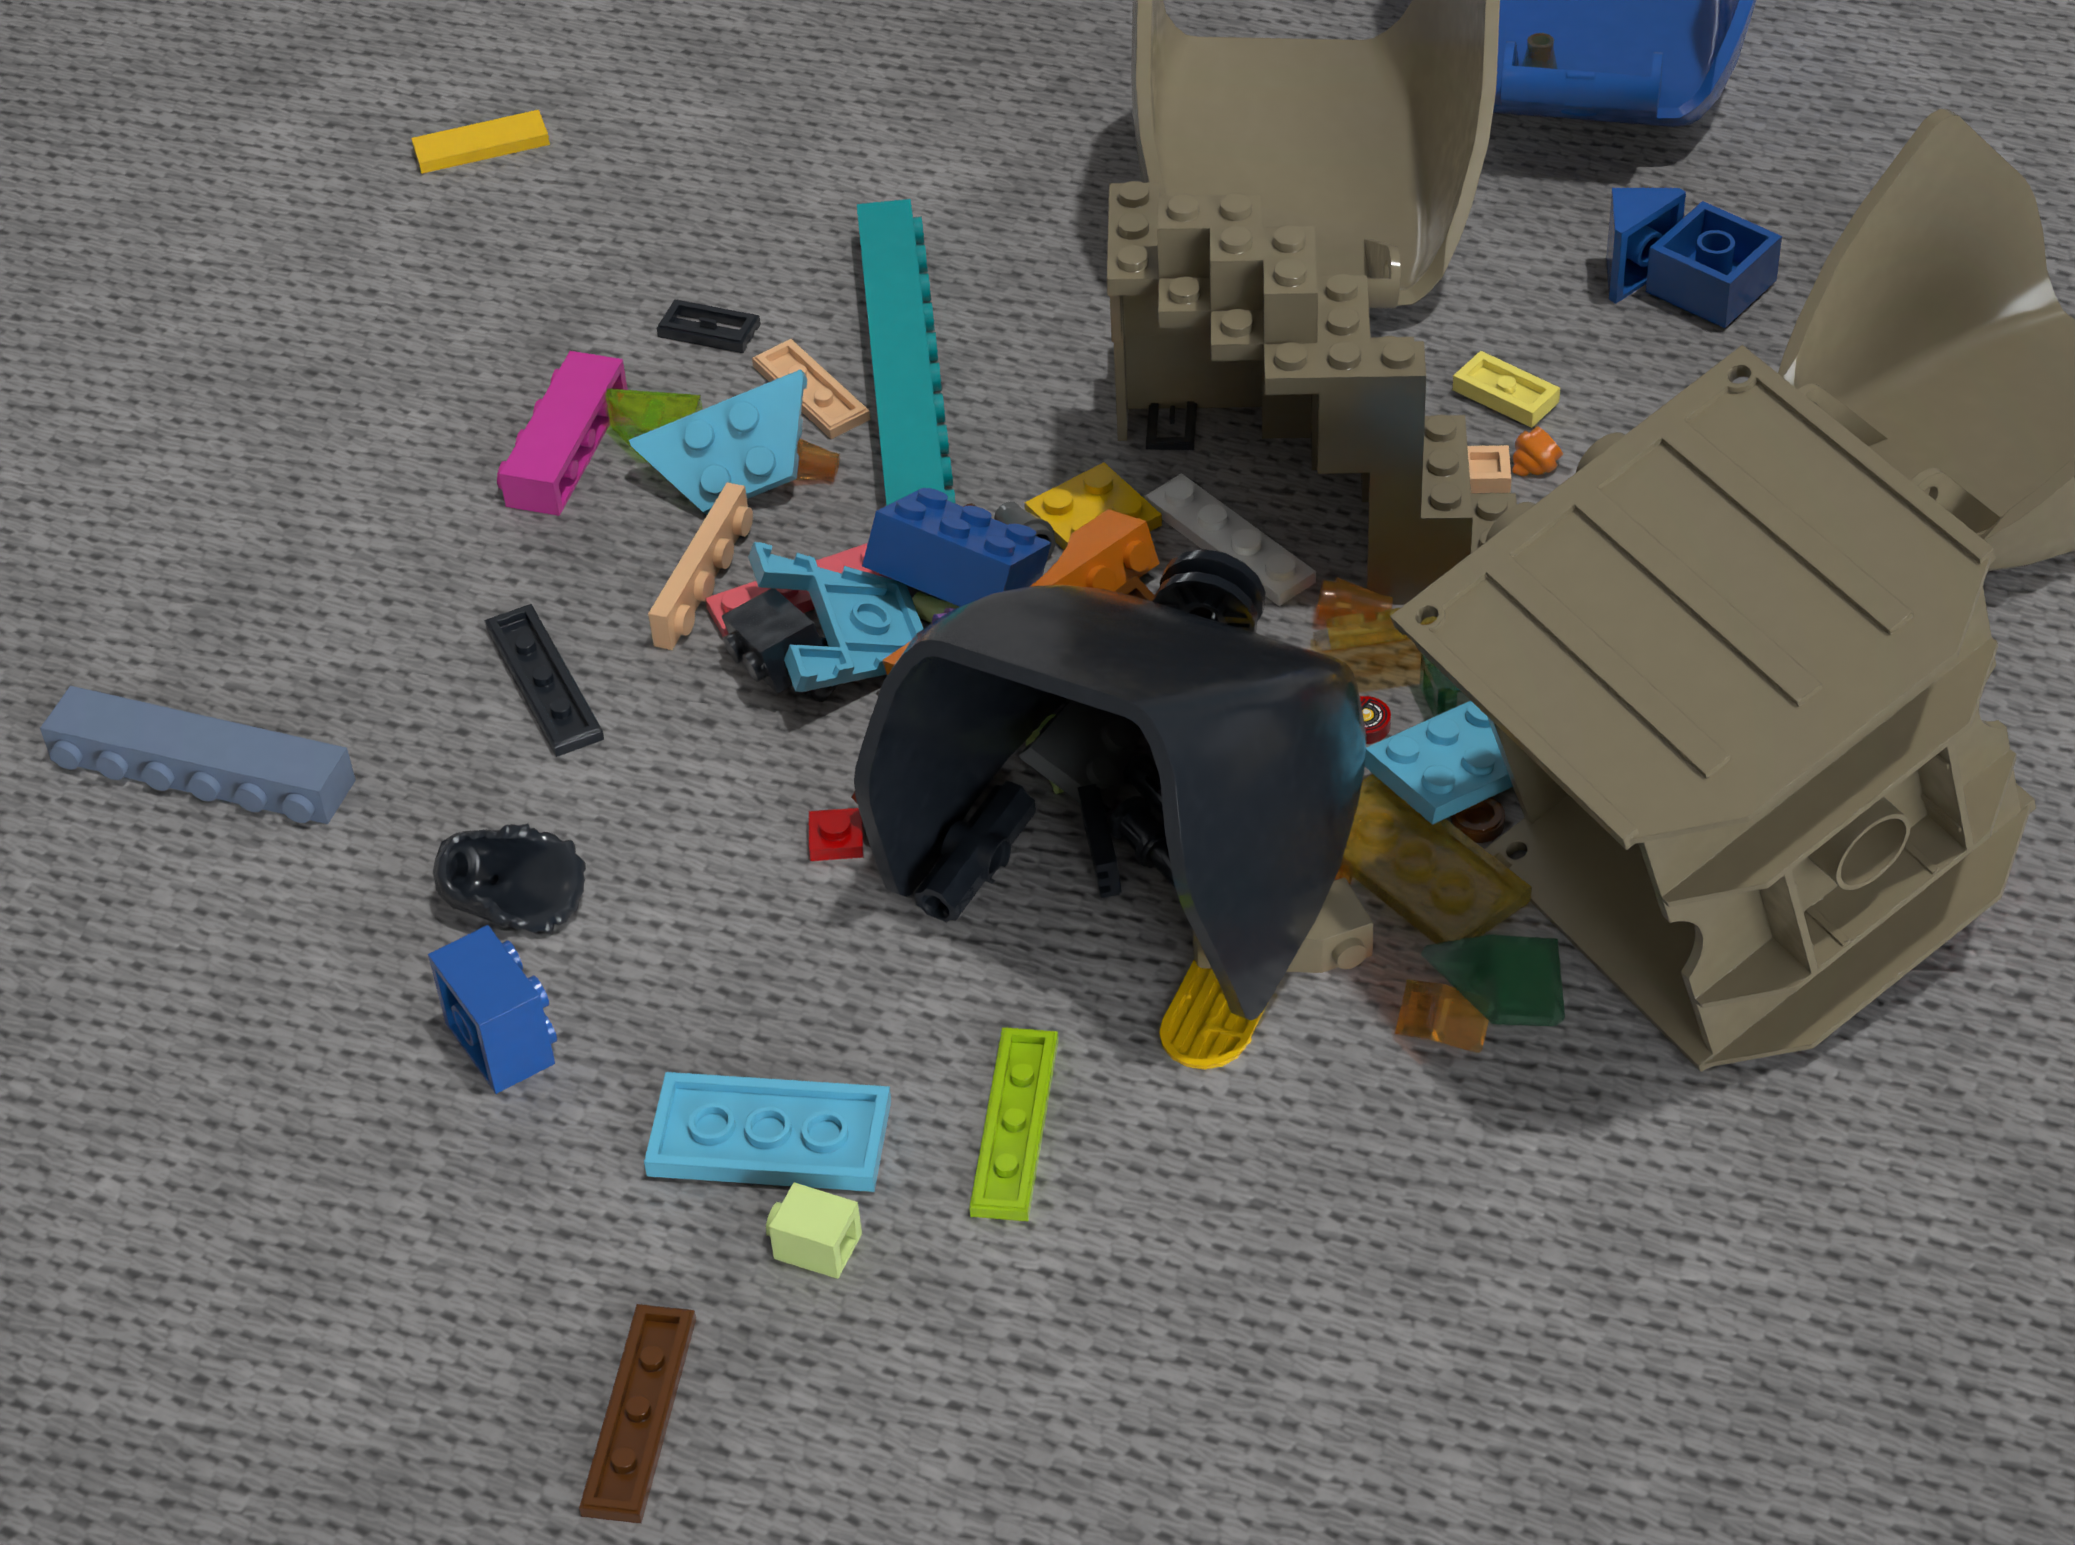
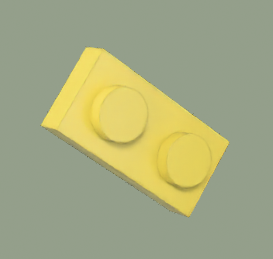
M1483 351L1477 353L1453 375V391L1531 428L1559 403L1560 387Z

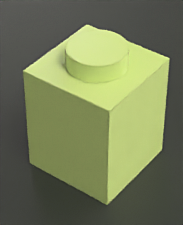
M793 1182L783 1202H776L767 1218L766 1234L771 1238L774 1259L838 1279L862 1235L858 1202Z

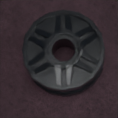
M1201 549L1186 551L1171 559L1162 574L1160 587L1155 593L1152 602L1256 633L1257 622L1265 608L1266 591L1259 576L1243 561L1227 553Z

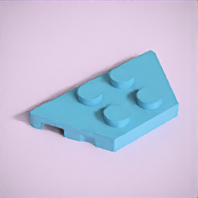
M800 369L629 440L631 447L705 514L709 513L727 482L745 486L746 497L749 499L797 479L799 455L797 453V445L802 435L803 417L801 416L803 391L807 389L808 380L806 374Z

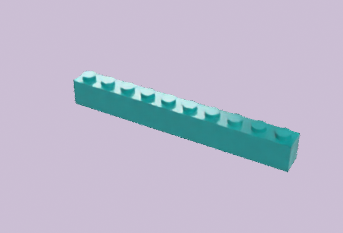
M911 199L857 204L886 506L921 488L941 491L948 496V501L956 504L954 489H944L946 486H953L951 458L941 457V454H949L947 425L937 426V423L946 422L943 393L933 394V392L942 391L939 363H930V361H938L936 332L926 333V331H935L932 303H923L931 301L929 273L919 274L928 272L925 245H916L924 244L922 216L913 217Z

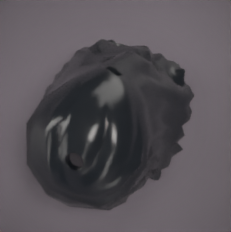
M529 823L522 825L511 824L503 826L500 830L483 829L458 832L441 841L434 862L433 877L438 895L453 909L481 917L502 927L508 925L516 930L524 929L533 933L538 931L551 933L554 929V924H565L568 918L577 911L578 900L584 893L586 863L576 854L575 844L572 840H561L550 832L539 833L535 828H530Z

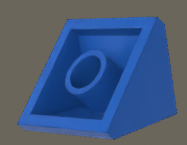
M1612 188L1606 255L1610 301L1617 304L1647 283L1650 247L1684 218L1686 198L1684 190L1680 188Z

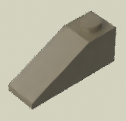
M1345 877L1333 882L1315 923L1286 972L1323 973L1338 967L1341 969H1351L1362 963L1365 958L1372 956L1373 921ZM1193 930L1194 960L1201 968H1211Z

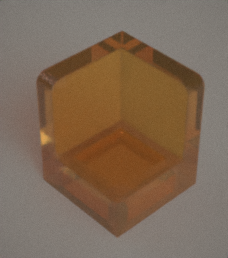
M1407 979L1395 1034L1480 1053L1483 1049L1494 999L1441 983Z

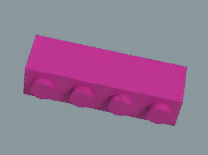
M569 351L560 369L556 368L554 370L550 386L542 399L540 398L536 401L533 416L526 428L519 431L515 447L507 461H502L499 466L497 485L499 489H502L506 507L560 516L628 393L623 359Z

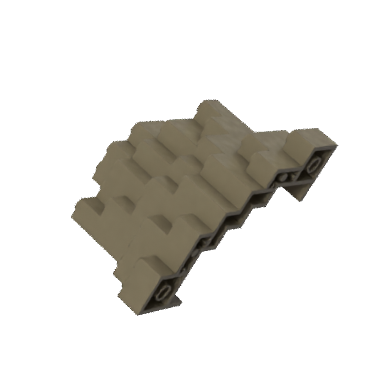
M1129 181L1126 183H1109L1107 296H1110L1111 341L1114 342L1118 441H1127L1128 409H1149L1151 403H1159V409L1170 408L1172 405L1175 408H1187V401L1197 403V408L1262 407V439L1311 438L1312 470H1317L1318 474L1361 473L1362 502H1369L1367 605L1406 604L1486 542L1488 532L1494 522L1506 510L1517 504L1516 493L1471 494L1465 415L1425 416L1426 362L1424 341H1414V337L1385 336L1370 338L1367 275L1335 274L1317 276L1316 226L1283 225L1281 227H1263L1262 194L1245 195L1242 193H1231L1228 195L1202 196L1179 194L1175 196H1160V182L1143 183L1140 181Z

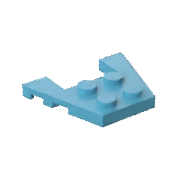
M761 542L753 543L748 558L758 587L809 591L829 646L789 645L784 661L795 692H804L885 675L887 673L882 660L910 642L916 633L924 629L906 584L844 566L842 573L818 567L814 557L796 553L794 560L770 554L772 545Z

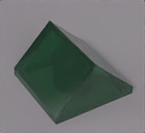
M1491 934L1426 945L1421 953L1492 1024L1556 1026L1565 1019L1557 938Z

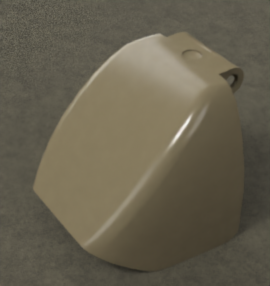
M1133 0L1131 84L1133 119L1141 182H1160V196H1175L1179 194H1189L1192 196L1228 195L1231 193H1242L1245 195L1262 194L1263 227H1281L1283 225L1316 226L1317 276L1335 274L1367 275L1369 308L1395 309L1400 305L1416 303L1428 294L1443 277L1460 241L1473 204L1489 144L1495 102L1500 0H1412L1402 17L1388 30L1366 40L1190 36L1175 26L1166 13L1163 0Z
M1938 109L1923 120L1858 207L1831 250L1796 321L1778 374L1994 547L1996 560L1990 564L1988 571L2023 567L2075 550V319L2062 309L2054 293L2047 271L2043 228L2036 198L2030 185L2014 167L1980 137L1959 115L1949 109Z

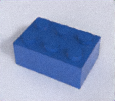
M921 488L876 511L862 567L961 607L993 593L1031 586L1043 576L1052 542L1037 537L1036 531L1028 526L1021 524L1007 525L992 519V514L983 508L976 506L963 507L948 501V496L941 491Z

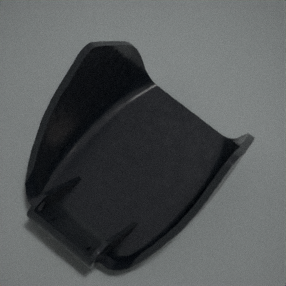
M1069 585L1031 586L993 593L950 611L916 633L883 682L855 766V796L885 888L904 897L910 896L916 890L940 857L944 839L951 826L959 820L963 821L976 799L1007 759L1067 699L1124 716L1135 722L1142 730L1151 747L1160 775L1166 841L1173 880L1183 911L1220 984L1231 1013L1250 1021L1258 1018L1267 1006L1321 911L1341 866L1358 807L1365 769L1367 734L1358 685L1350 667L1333 656L1132 595L1100 588Z

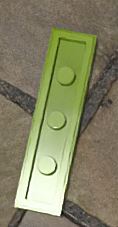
M1002 1027L972 1191L970 1217L1016 1221L1029 1220L1058 1046V1031Z

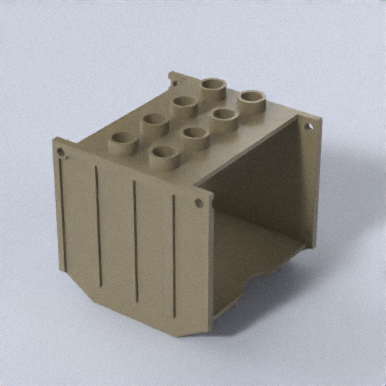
M1744 345L1738 347L1626 435L1614 432L1597 440L1582 456L1574 475L1536 504L1522 502L1506 510L1492 525L1486 542L1390 616L1394 627L1402 635L1405 634L1411 639L1417 649L1487 716L1525 818L1483 850L1485 857L1700 1072L1713 1066L1816 1047L2002 898L2028 816L2036 809L2035 799L2016 783L2014 765L2017 757L2016 753L2010 749L2007 727L1999 720H1981L1979 714L1980 699L1985 684L1996 667L1995 655L1998 649V642L1991 636L1983 583L1989 566L1996 560L1994 547ZM1739 377L1749 378L1743 383H1733ZM1427 617H1437V619L1429 625L1420 624ZM1518 850L1526 851L1524 857L1520 859L1510 858Z

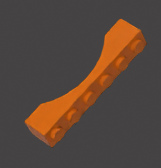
M1109 509L1071 534L1068 545L1058 561L1031 586L1069 585L1116 591L1135 575L1140 578L1159 565L1147 521ZM910 642L882 660L887 675Z

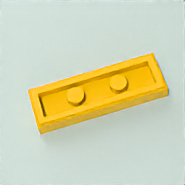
M539 109L411 138L422 174L550 145L548 132Z

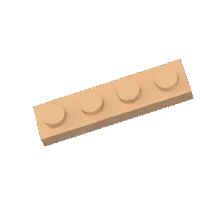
M728 482L725 484L649 611L648 616L653 645L655 647L673 650L681 635L687 636L690 634L694 626L697 607L701 601L706 602L705 598L712 596L715 577L720 568L727 569L730 566L734 554V545L739 536L745 537L750 532L753 522V511L747 504L745 486Z

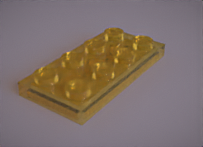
M1371 774L1362 781L1358 807L1340 867L1452 957L1531 902L1532 887L1448 820L1443 819L1435 824H1431L1374 774Z

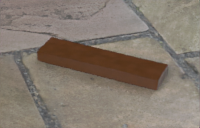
M642 1304L636 1305L579 1506L581 1517L642 1524L696 1323L695 1310Z

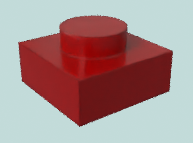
M859 808L809 811L810 861L864 858L863 821Z

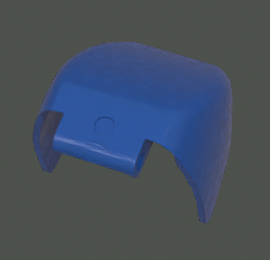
M1500 0L1497 85L1493 113L1669 127L1692 124L1708 112L1720 98L1738 62L1756 0Z

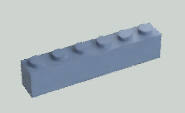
M75 686L68 688L40 727L51 761L65 769L73 770L77 767L99 771L105 777L112 780H120L125 777L146 782L150 787L160 791L173 788L190 792L204 801L220 799L238 803L241 807L251 812H260L262 809L285 814L288 818L298 823H306L311 820L329 824L356 781L346 747Z

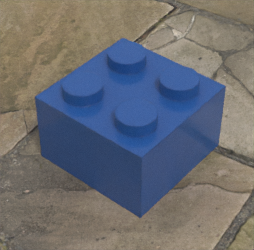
M1702 201L1650 247L1646 292L1726 328L1777 281L1782 236Z
M486 925L428 954L445 1023L495 1094L555 1064L551 1044L557 1042V1035L543 1008L549 1006L548 996L535 975L527 978L523 973V965L519 954L509 940L501 943L489 925Z

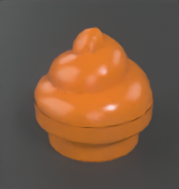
M1536 426L1530 433L1523 431L1515 441L1516 451L1513 454L1514 466L1512 472L1519 476H1526L1530 473L1534 475H1542L1545 472L1550 473L1557 468L1556 461L1563 456V452L1550 435L1539 426Z

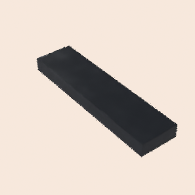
M529 604L486 619L485 625L491 639L555 756L558 757L604 740L601 726L533 605Z

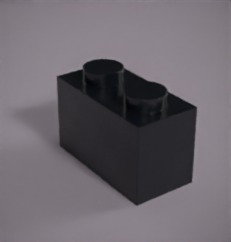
M775 588L765 591L721 616L729 633L723 637V641L733 660L737 664L744 661L752 678L756 682L763 679L777 694L793 686L784 661L789 645L823 646L814 622Z

